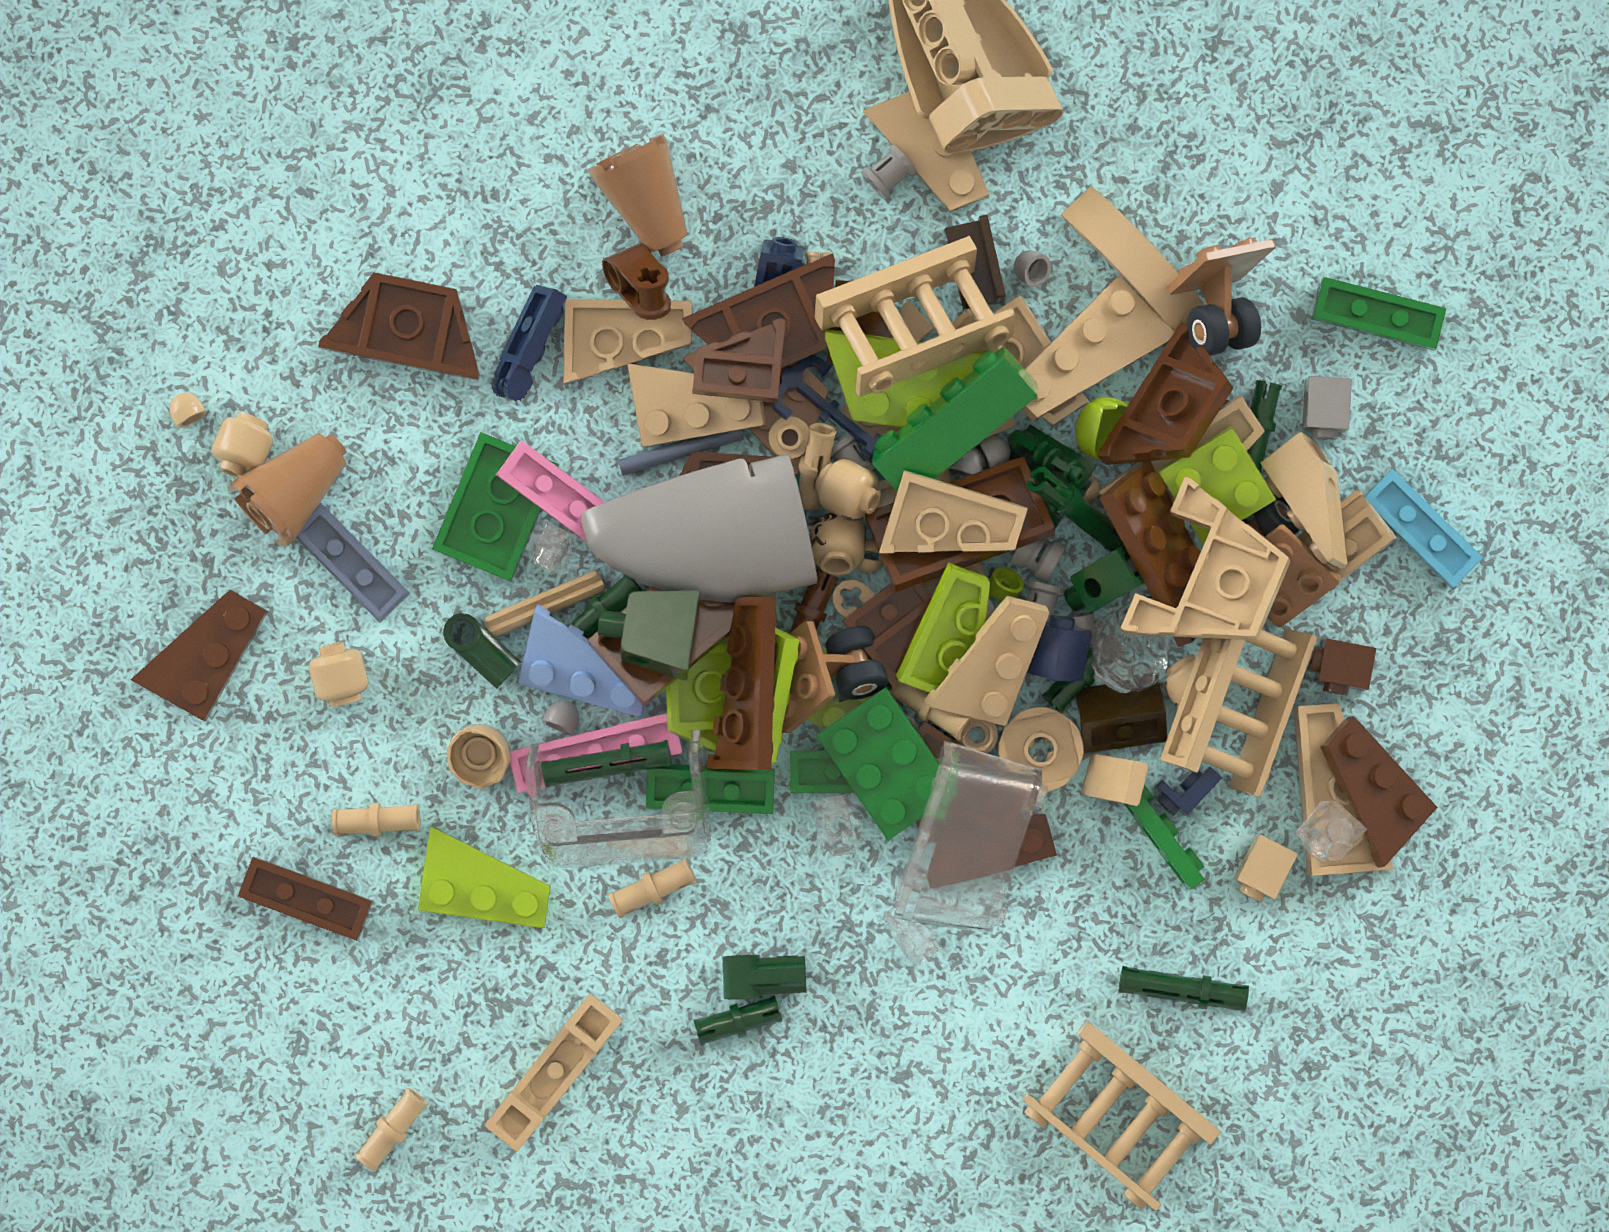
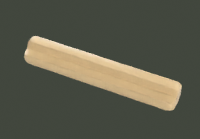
M598 571L589 572L485 618L486 627L497 638L532 623L537 604L549 610V615L604 592L605 584Z

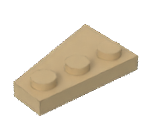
M910 91L863 110L864 115L878 128L891 145H896L916 168L919 178L949 212L989 197V192L972 152L945 153L929 117L918 115Z

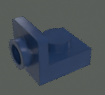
M774 237L772 240L765 239L760 253L754 287L801 267L805 247L798 246L796 241L785 237Z
M1210 766L1203 772L1200 770L1198 773L1192 771L1179 785L1184 790L1180 796L1163 780H1160L1154 786L1160 792L1155 799L1173 816L1178 811L1186 816L1215 787L1222 777Z

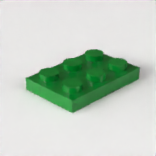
M480 432L432 550L512 582L541 509L496 476V473L516 446ZM549 460L550 462H552L554 465H556V466L559 468V464H558V463H555V462Z
M885 687L816 735L888 841L959 793L888 687Z

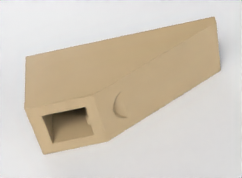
M1299 432L1260 462L1268 474L1264 480L1270 490L1278 498L1283 496L1290 506V509L1286 512L1293 524L1300 531L1306 530L1313 540L1309 544L1310 549L1318 560L1324 565L1330 563L1344 569L1347 566L1337 471L1313 438Z

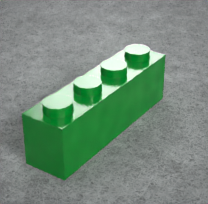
M1005 346L995 353L992 350L985 352L973 364L972 368L974 370L962 380L959 377H955L941 389L939 393L941 397L930 406L926 403L920 405L908 416V423L896 433L894 430H890L878 439L874 445L873 466L896 491H898L904 470L935 479L1038 396L1037 383Z

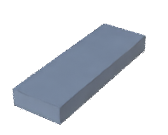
M322 503L317 506L296 539L381 623L411 593Z

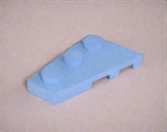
M537 604L533 614L518 684L640 717L644 706L588 645V639L582 636L584 632L572 624L567 627L549 616V610Z

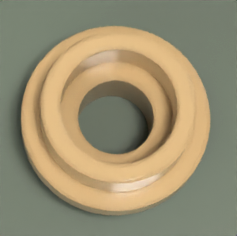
M790 416L787 420L780 418L772 425L769 431L770 447L778 456L788 454L790 459L797 458L806 452L809 428L804 421L797 417ZM792 429L796 431L798 441L795 445L787 446L782 442L781 436L785 430Z
M974 718L971 728H981L985 734L984 740L978 744L973 743L969 740L967 734L960 741L956 739V742L975 755L983 756L995 747L998 731L994 723Z

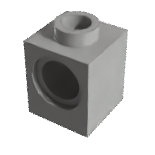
M1309 376L1305 380L1303 431H1312V438L1336 440L1338 439V433H1345L1349 430L1352 379Z

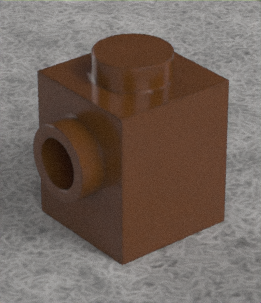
M1327 638L1321 640L1320 647L1314 646L1312 658L1309 662V671L1315 672L1314 682L1324 683V692L1348 696L1349 688L1361 691L1369 690L1377 648Z

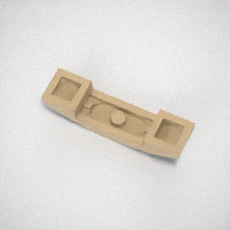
M1092 186L1060 215L1088 245H1092L1174 332L1181 322L1187 324L1189 313L1193 308L1205 305L1194 290L1170 295L1167 286L1179 276L1178 272L1153 244Z
M590 993L484 1126L518 1152L624 1019Z

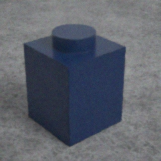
M1051 615L1049 622H1046L1027 673L1052 681H1083L1091 631L1076 627L1075 619Z

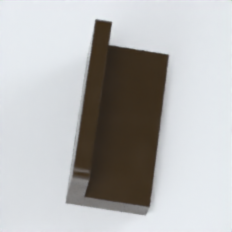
M988 215L979 216L978 221L946 227L944 231L947 244L968 236L971 237L977 248L975 270L970 275L989 306L1003 303L1006 294ZM958 288L962 310L966 311L970 307Z
M1156 677L1084 687L1075 697L1080 717L1084 754L1167 741L1166 709L1159 680Z

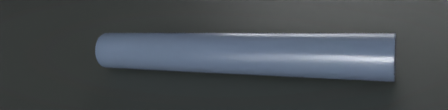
M741 429L695 437L619 459L618 463L622 476L688 457L692 451L704 452L744 439Z

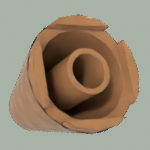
M659 134L649 138L650 142L642 146L641 144H635L596 163L597 166L590 167L587 170L592 180L639 240L649 248L651 253L658 250L662 257L682 248L683 243L681 239L688 234L668 142L664 134Z
M317 433L238 477L228 488L229 491L240 492L234 500L249 519L265 535L272 529L280 536L275 543L286 548L298 536L345 467L346 461L343 455L347 451L333 435L329 434L324 437Z

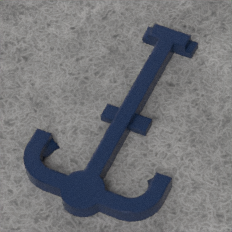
M811 356L801 360L795 368L788 367L784 369L780 375L778 402H771L774 411L784 420H787L793 411L783 404L782 396L787 390H796L822 411L818 417L822 422L825 423L831 418L861 442L865 448L860 454L867 459L875 450L874 445L882 435L876 433L872 438L837 409L840 404L835 399L829 403L803 382L802 373L806 368L815 367L822 378L830 371L832 366L820 357Z

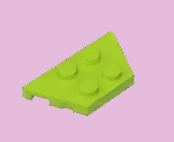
M825 330V340L852 420L904 427L908 423V416L917 407L924 403L930 406L941 397L939 393L949 381L955 377H959L962 380L974 370L972 366L975 361L987 352L979 350L895 383L891 388L882 393L875 394L872 392L859 397L855 390L857 368L862 367L861 362L843 331ZM864 334L879 360L901 351L894 338Z
M729 636L689 669L687 680L677 679L666 688L668 732L713 753L716 751L718 735L712 733L715 716H722L726 695L719 691L722 674H725L731 667L732 657L727 653Z

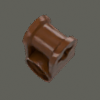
M638 243L602 260L603 273L609 286L626 301L637 316L646 320H656L663 318L670 312L671 299L666 293L665 288L669 282L668 271L657 261L645 244Z

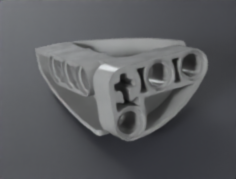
M788 454L750 463L749 469L744 459H736L704 468L617 497L590 508L581 515V523L587 546L596 557L630 578L661 591L695 590L699 591V600L735 602L736 597L775 598L778 592L817 584V573L806 518Z

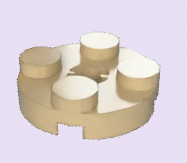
M1035 707L1018 713L1004 727L998 742V757L1003 771L1011 780L1030 791L1047 792L1064 786L1077 772L1083 758V741L1077 726L1064 714L1046 707ZM1037 737L1045 738L1043 743L1046 744L1049 741L1052 745L1053 751L1046 754L1047 761L1037 762V756H1034L1032 759L1029 755L1028 748L1034 746V739Z

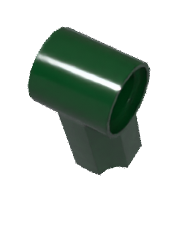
M464 613L455 614L445 623L443 636L448 646L455 650L496 689L522 663L471 615ZM461 620L470 622L475 630L474 638L465 645L456 644L450 635L453 624Z
M760 955L722 956L724 999L762 998L764 994L807 993L805 956L793 955L760 958Z

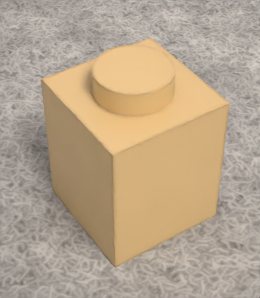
M1256 834L1233 880L1242 884L1239 892L1261 903L1265 896L1276 899L1298 853L1261 834Z

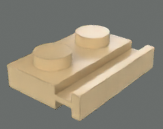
M1356 490L1341 502L1347 566L1341 569L1326 563L1340 577L1339 583L1397 539L1373 505L1365 498L1361 490ZM1304 530L1297 537L1310 549L1309 544L1313 540L1308 532Z

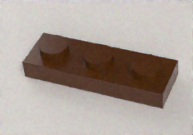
M255 856L251 859L237 896L356 941L360 939L374 901Z

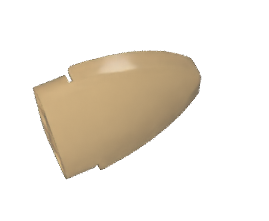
M889 0L897 50L913 103L919 116L929 117L945 153L968 152L999 145L1042 129L1061 118L1064 111L1048 79L1052 75L1053 69L1030 30L1006 0Z

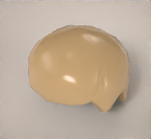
M484 724L469 725L459 730L451 738L446 754L449 769L461 783L478 789L486 788L497 782L499 783L506 775L512 759L509 742L498 729Z

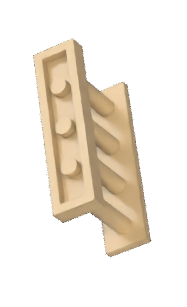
M970 236L816 295L815 320L820 329L824 331L834 326L841 327L862 364V367L857 368L855 391L859 397L872 392L875 394L882 393L891 388L895 383L984 348L999 347L1013 337L1016 316L1013 309L1010 308L994 315L970 275L975 270L977 248ZM948 282L956 283L975 315L977 322L955 329L932 288ZM911 296L917 297L938 332L939 337L917 345L894 303ZM873 311L880 313L901 350L880 360L877 358L855 319Z
M1285 628L1282 638L1264 630L1261 631L1258 640L1203 638L1160 760L1197 773L1201 762L1233 774L1229 788L1261 797L1318 637ZM1245 641L1276 654L1268 678L1237 666ZM1230 681L1262 694L1253 718L1222 706ZM1216 722L1247 734L1239 758L1207 746Z
M1086 1020L1076 1032L1083 1039L1078 1045L1081 1050L1039 1101L1028 1092L1023 1096L1022 1100L1029 1105L1024 1113L1042 1128L1049 1122L1127 1187L1123 1195L1138 1208L1143 1210L1148 1204L1157 1211L1161 1204L1150 1195L1193 1142L1197 1144L1203 1138L1211 1145L1221 1131ZM1104 1056L1116 1066L1111 1073L1114 1077L1074 1126L1070 1128L1054 1115L1052 1111L1094 1060L1099 1062ZM1137 1083L1149 1093L1144 1100L1147 1104L1108 1152L1102 1155L1084 1139L1128 1087L1131 1090ZM1170 1111L1182 1121L1177 1127L1180 1131L1136 1183L1120 1170L1118 1165L1159 1115L1164 1117Z

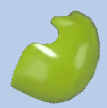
M1105 396L1093 399L1084 406L1075 423V442L1084 455L1100 460L1096 454L1129 403Z

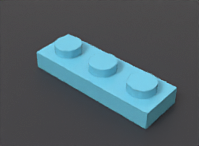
M1393 469L1365 495V498L1373 505L1389 528L1451 589L1483 559Z

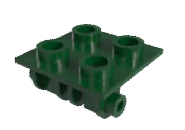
M1031 424L1025 430H1014L1008 439V443L1012 445V452L1008 461L1024 456L1031 473L1039 467H1045L1063 483L1073 484L1080 492L1098 466ZM1043 500L1056 529L1064 516L1055 515L1049 509L1048 503Z

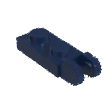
M541 285L533 287L499 358L500 362L494 372L492 383H490L492 385L491 389H493V393L496 396L508 397L509 400L516 402L525 398L527 391L530 390L533 384L530 372H532L534 366L544 355L546 340L552 328L562 317L563 304L567 295L556 289Z

